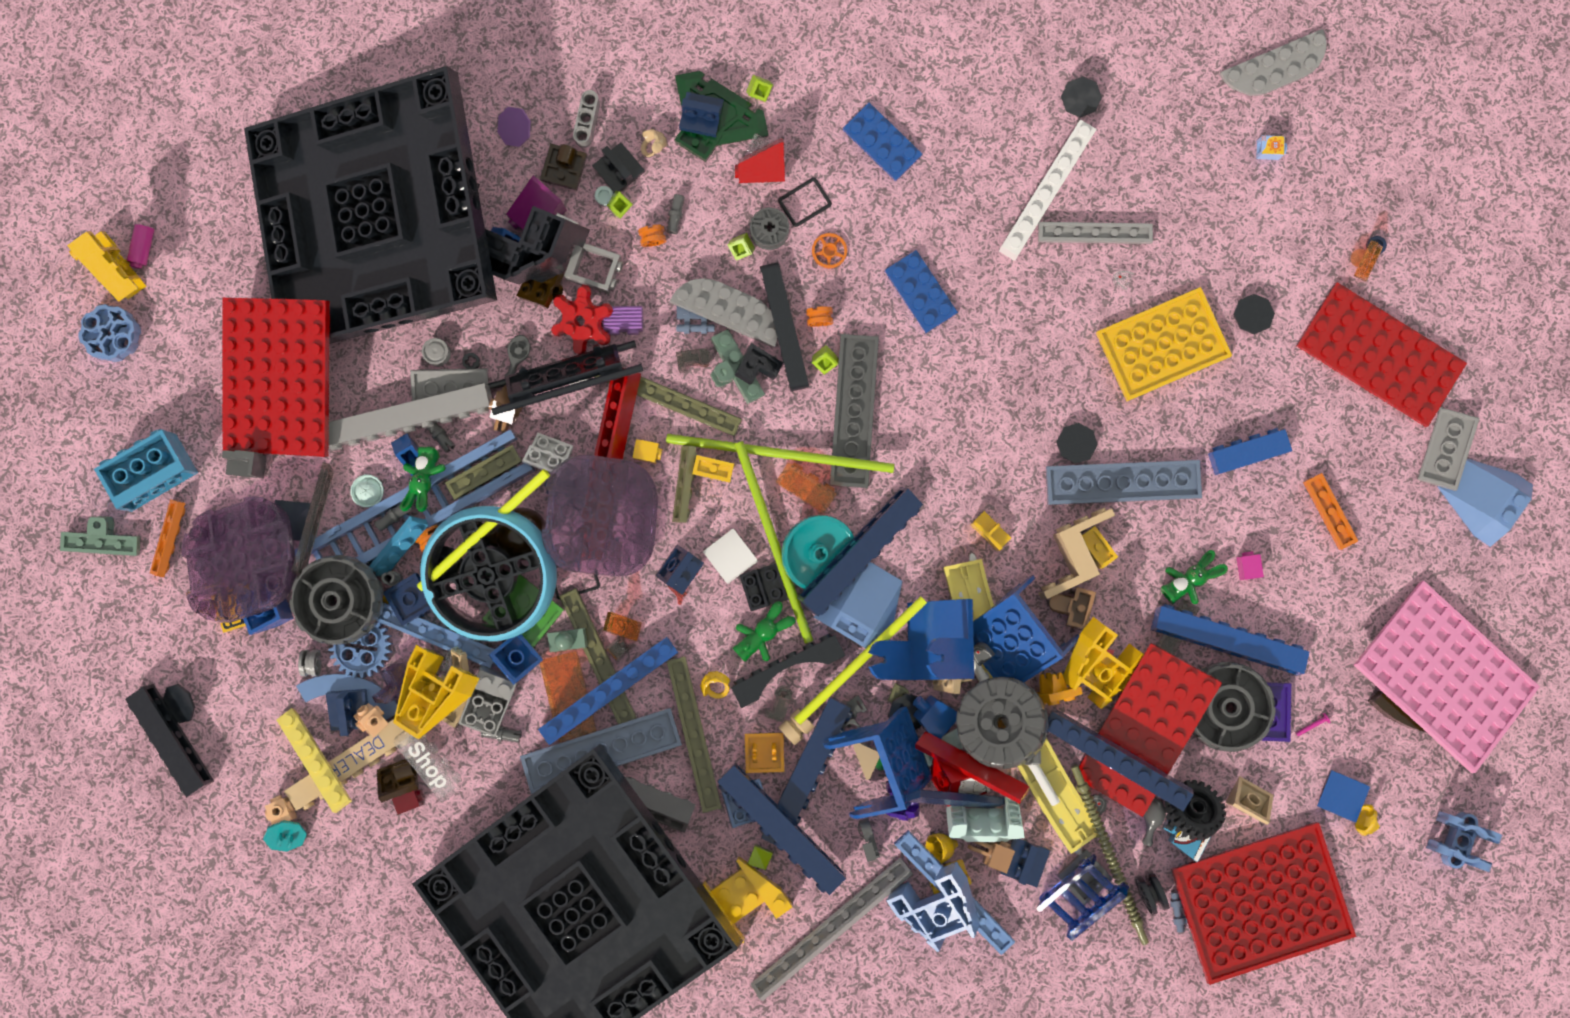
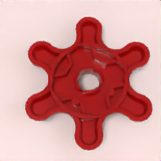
M588 285L579 286L577 298L574 301L568 300L562 294L554 298L553 303L561 311L562 320L553 324L551 331L558 337L564 334L570 335L573 339V351L579 355L586 352L587 342L590 339H594L603 346L609 344L610 335L603 330L601 323L604 318L612 315L613 308L608 303H603L600 306L594 305L591 302V289ZM579 315L585 320L583 326L576 320Z

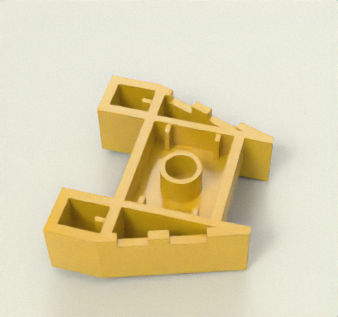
M86 231L67 245L70 249V255L75 260H80L118 302L125 297L129 300L146 287L139 275L130 267V263L126 262L127 259L125 260L119 253L121 252L105 231H100L96 235L91 231Z
M1092 617L1078 638L1063 677L1066 684L1075 691L1081 683L1091 688L1093 691L1087 698L1102 709L1112 701L1114 695L1119 691H1123L1144 654L1129 643L1118 658L1114 657L1106 650L1118 635L1095 617Z
M739 856L736 859L741 867L738 871L712 889L706 881L702 885L742 938V943H744L745 937L735 924L738 920L763 902L766 903L776 919L790 910L793 904L779 885Z

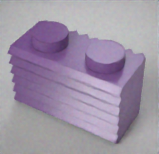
M642 306L612 307V315L603 319L604 331L608 332L609 335H620V332H627L628 335H638L639 332H643Z

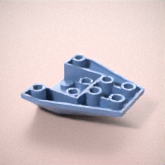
M869 562L866 570L855 577L853 584L846 587L837 600H833L829 605V609L824 614L819 615V617L815 615L814 618L866 649L894 622L902 580Z

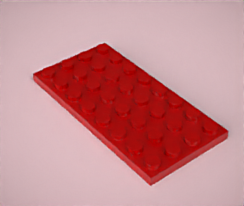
M1338 282L1334 284L1296 345L1301 350L1424 427L1430 425L1467 365L1462 359Z
M1150 643L1098 734L1169 774L1222 682L1155 644ZM1087 754L1079 765L1083 778L1090 787L1142 817L1156 796Z

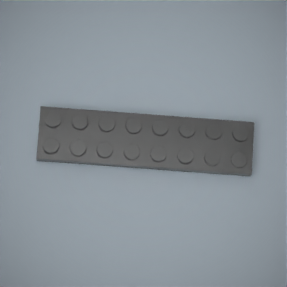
M841 334L832 447L833 456L870 460L878 336ZM831 465L830 486L868 488L869 470Z

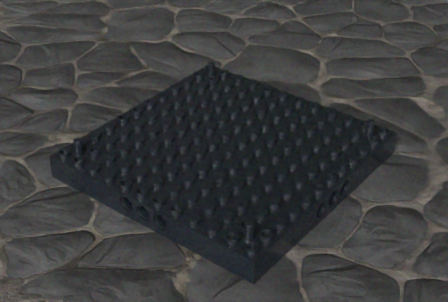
M444 66L244 128L271 299L329 300V344L497 301L458 72L448 66Z
M601 744L593 748L412 883L506 1018H640L735 952L743 942L737 931Z

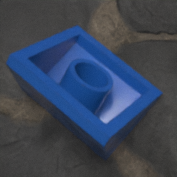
M522 634L507 639L488 655L513 685L543 661Z

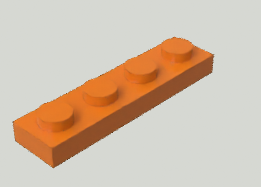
M1320 473L1304 481L1303 484L1337 548L1342 550L1358 542L1324 475Z
M170 499L150 574L165 577L169 570V559L175 549V538L180 532V520L185 514V503Z

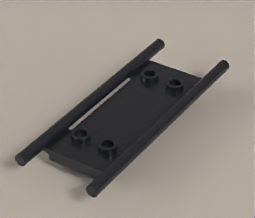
M635 340L603 348L596 344L593 346V351L529 370L521 366L519 373L488 383L490 391L506 385L510 403L491 408L493 416L644 371L642 364L625 369L622 368L618 353L636 348Z

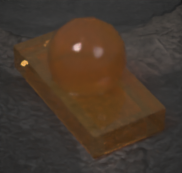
M1371 240L1366 250L1357 249L1351 254L1350 261L1352 265L1358 267L1354 274L1356 278L1367 281L1383 249V246L1378 242Z
M607 612L603 631L637 641L642 623L613 612Z

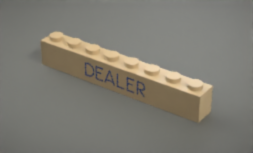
M393 719L375 737L367 736L328 763L344 786L348 783L346 780L351 776L356 778L364 773L363 768L369 765L371 768L380 762L379 758L383 755L388 757L396 752L395 747L402 744L405 746L413 741L412 735L395 725ZM310 774L284 791L296 811L302 808L306 811L315 805L313 801L318 798L324 799Z

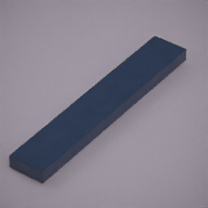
M921 789L906 795L907 802L987 809L1005 805L1004 798L999 796Z

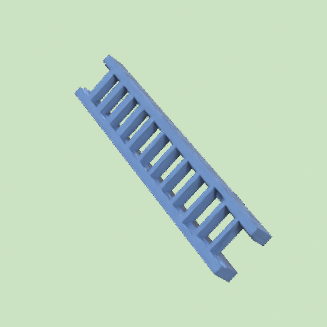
M511 429L447 464L445 471L429 477L431 488L443 509L432 515L428 508L423 511L426 517L424 520L428 523L427 528L440 525L455 513L476 505L535 472L533 466L525 463L518 467L515 466L509 472L504 473L500 477L497 476L488 484L481 485L475 491L458 498L459 500L450 505L438 485L440 482L446 479L449 481L455 477L456 473L472 468L471 465L480 460L488 459V456L496 451L504 450L505 446L517 440L514 431ZM409 486L291 551L290 553L294 560L301 561L311 554H314L316 560L323 558L319 550L329 544L336 555H343L336 540L347 535L358 554L355 558L366 564L372 563L391 538L381 543L370 521L379 516L383 517L389 509H394L400 505L409 491ZM409 513L403 516L405 521L410 517ZM392 524L387 528L393 537L396 534V530ZM363 525L375 547L366 552L362 550L353 533L354 530Z

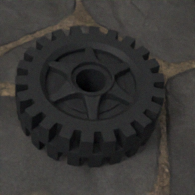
M1186 780L1183 784L1193 789V797L1184 811L1165 801L1166 807L1164 810L1165 813H1168L1166 818L1167 820H1172L1169 824L1171 827H1177L1175 829L1177 833L1183 832V837L1186 838L1189 835L1191 840L1195 838L1197 840L1208 839L1225 822V803H1221L1223 801L1222 797H1217L1218 792L1216 790L1212 792V786L1209 784L1204 787L1205 782L1200 781L1197 783V780H1192L1191 782Z

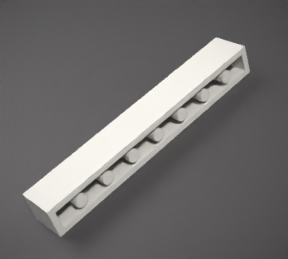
M1080 119L1002 244L999 252L1014 261L1016 260L1095 133L1096 128Z

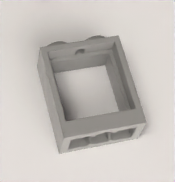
M586 243L583 248L575 245L564 277L568 281L580 285H588L592 289L610 294V291L614 290L617 284L616 274L622 270V258L619 254ZM585 251L613 260L605 284L577 276Z

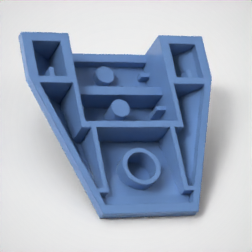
M1468 458L1457 491L1437 486L1471 533L1489 547L1511 530L1531 501L1533 485L1520 475Z

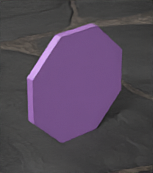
M507 107L498 116L497 132L505 145L520 147L530 138L531 121L523 109Z

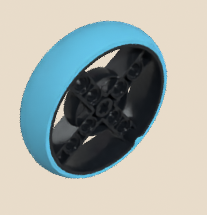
M472 507L450 516L431 535L421 559L422 589L430 608L451 630L474 640L502 641L528 631L546 613L556 589V562L553 551L545 536L531 521L514 511H511L509 514L499 513L498 510L501 507ZM482 522L501 524L520 535L531 548L529 551L511 556L503 548L490 545L486 534L467 550L468 553L461 563L458 574L443 579L439 577L434 582L431 579L432 570L439 564L440 553L445 542L458 529H460L465 542L472 533L478 530L483 524ZM479 551L485 554V560L479 557ZM521 558L527 559L529 565L524 566ZM503 564H507L510 567V572L504 570ZM539 568L540 587L537 598L532 607L518 619L509 595L516 586L519 574ZM467 576H471L474 579V584L468 581ZM450 582L455 583L456 590L450 587ZM492 588L498 590L499 596H495L492 593ZM466 592L473 599L487 603L495 625L483 624L466 617L452 605L448 597ZM499 607H503L506 610V614L500 613Z

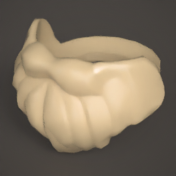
M654 129L643 131L642 135L645 140L641 145V153L645 157H651L654 154L660 153L667 146V139L662 132L655 131ZM655 138V141L652 145V152L647 153V145Z

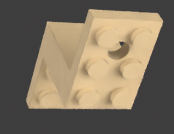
M1104 507L1090 513L1091 518L1084 516L1073 521V526L1069 523L1056 529L1057 533L1053 537L1071 574L1058 579L1060 582L1058 584L1053 582L1042 586V591L1038 592L1041 600L1053 597L1100 575L1080 531L1115 516L1112 509L1106 510Z

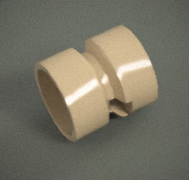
M799 709L790 715V721L785 720L778 727L794 745L803 739V733L808 734L815 727L808 718L801 725L794 719L800 712Z

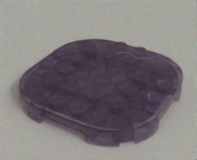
M595 455L570 457L563 460L560 465L553 469L546 484V490H549L546 528L542 529V540L547 553L555 561L554 563L569 572L610 577L628 576L642 569L649 561L654 549L658 507L657 489L649 473L634 462Z
M258 496L245 497L243 502L216 511L207 510L193 520V527L190 529L189 534L185 533L181 556L187 559L190 592H187L186 596L190 607L195 613L210 621L230 623L273 609L288 596L296 579L297 564L291 523L285 510L277 503Z

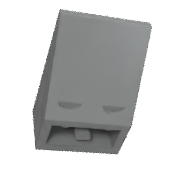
M481 665L476 675L480 679L472 696L466 701L458 724L495 737L517 683L513 685L504 673Z

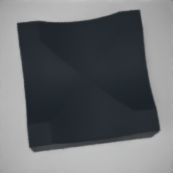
M275 500L274 523L270 538L304 542L313 540L318 504Z

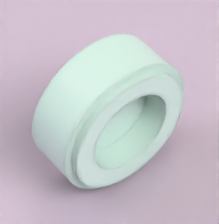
M601 186L595 191V199L602 206H606L613 196V191L607 186Z

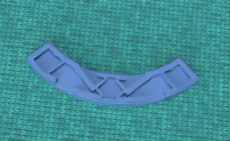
M323 675L306 680L296 686L305 702L326 695L329 691L366 689L368 703L374 707L377 705L384 712L382 716L386 721L395 716L398 702L383 688L361 677L353 678V675Z

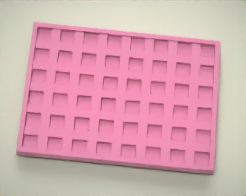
M1425 581L1418 583L1354 664L1359 671L1471 773L1477 772L1540 688L1536 682Z

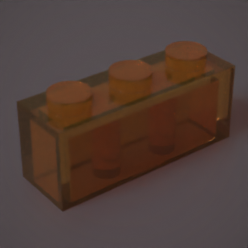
M788 462L776 483L824 514L837 495L834 492L835 488L827 483L825 485L819 483L817 476L812 473L807 475L802 471L803 467L797 463L790 464Z

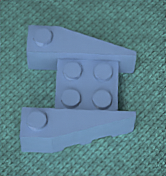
M957 862L940 868L935 883L941 892L920 900L911 884L906 882L891 892L887 899V903L901 921L905 920L915 933H920L927 940L926 943L937 952L940 951L946 937L967 930L970 936L975 938L980 926L968 878Z

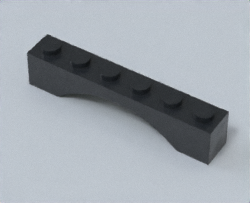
M829 633L819 638L821 642L815 645L811 642L803 646L802 652L797 654L796 651L785 655L786 660L779 662L777 659L768 664V669L762 671L759 668L751 672L752 677L746 680L744 677L733 682L734 686L731 688L740 707L743 708L759 700L769 681L788 667L806 662L830 664L846 656L836 635L831 636Z

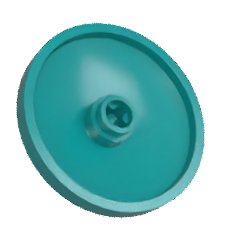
M825 515L809 516L796 523L786 535L782 546V563L788 577L796 585L806 589L853 539L854 536L850 529L840 520Z

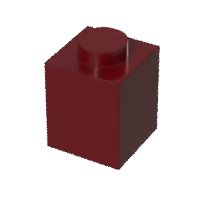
M421 789L392 799L397 815L424 805L423 800H425Z

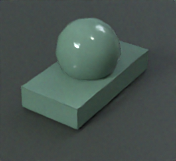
M585 628L547 633L550 652L588 647Z

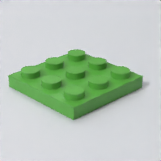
M521 574L518 575L516 586L509 595L518 619L532 607L539 591L535 585ZM552 600L543 617L532 628L522 633V636L534 648L564 612V609ZM499 607L500 613L506 614V610L503 607ZM489 610L483 617V620L489 625H495Z

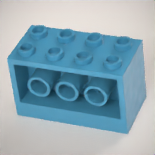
M162 429L151 432L150 436L146 439L134 442L131 448L120 450L112 459L101 461L99 463L100 466L94 469L115 508L130 512L198 474L177 434Z

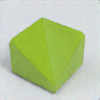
M753 75L746 93L753 98L766 102L773 84L767 79Z
M615 191L606 206L617 218L621 219L633 204L620 191Z
M747 233L731 239L727 244L736 261L752 255L755 250Z
M825 345L812 356V364L825 375L839 364V358Z
M755 844L748 864L766 870L773 851Z

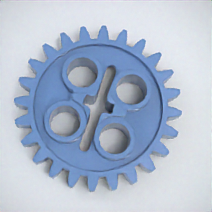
M379 622L372 631L351 643L376 647L377 651L360 650V648L349 647L344 644L333 645L332 648L328 649V651H334V654L330 656L331 659L336 658L333 665H341L339 671L346 669V676L353 672V678L358 677L359 674L361 678H365L366 673L369 677L373 676V670L379 673L380 669L378 666L386 667L383 661L390 660L386 656L387 653H393L392 650L388 649V646L393 645V643L387 641L392 636L385 635L388 628L381 629L382 623ZM370 634H374L376 637L373 644L368 640ZM349 649L353 652L351 660L346 657V652ZM367 653H370L372 655V661L370 663H367L365 661V655Z

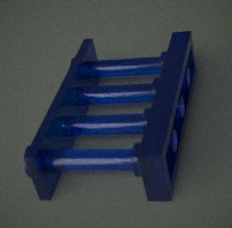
M1095 854L1089 858L1085 857L1079 863L1078 868L1049 892L1044 891L1039 897L1040 902L1037 909L1041 911L1048 905L1068 924L1066 936L1071 941L1124 900L1128 894L1129 886L1124 881L1118 886L1113 885L1094 867L1097 858ZM1089 872L1108 890V894L1105 897H1100L1080 877ZM1075 883L1095 902L1094 906L1086 908L1067 888ZM1061 894L1081 913V916L1078 919H1073L1054 899Z

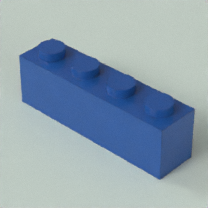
M1278 428L1266 431L1267 435L1262 437L1259 433L1248 437L1249 441L1242 442V439L1230 442V447L1224 448V445L1212 448L1213 452L1208 453L1214 474L1225 473L1293 451L1286 429L1279 431Z

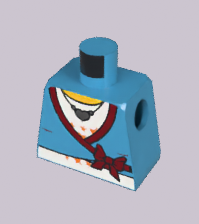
M1166 819L1163 829L1171 833L1168 841L1188 857L1198 862L1211 836L1208 839L1203 838L1202 840H1197V838L1191 840L1189 835L1185 838L1182 836V831L1179 833L1175 831L1176 826L1171 827L1169 823L1172 820Z

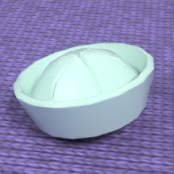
M365 474L353 481L350 494L352 500L357 505L370 508L381 501L384 488L382 482L377 477Z

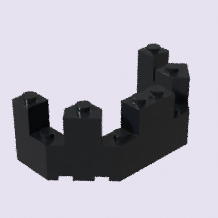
M533 206L519 243L485 229L493 275L518 285L530 279L542 283L564 272L562 264L566 262L572 244L583 248L590 229Z

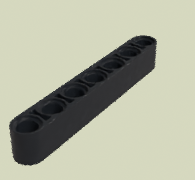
M779 262L760 266V271L781 349L782 360L785 365L790 392L809 388Z

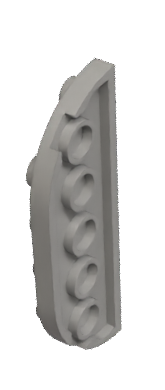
M1321 29L1226 69L1220 72V76L1231 89L1249 96H1260L1307 77L1320 65L1326 52L1325 32Z
M706 278L691 280L680 286L669 301L674 305L773 348L776 345L777 333L770 309L759 299L719 281Z

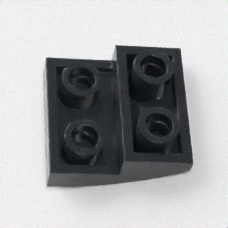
M776 563L739 575L750 611L773 605L775 602L789 600Z

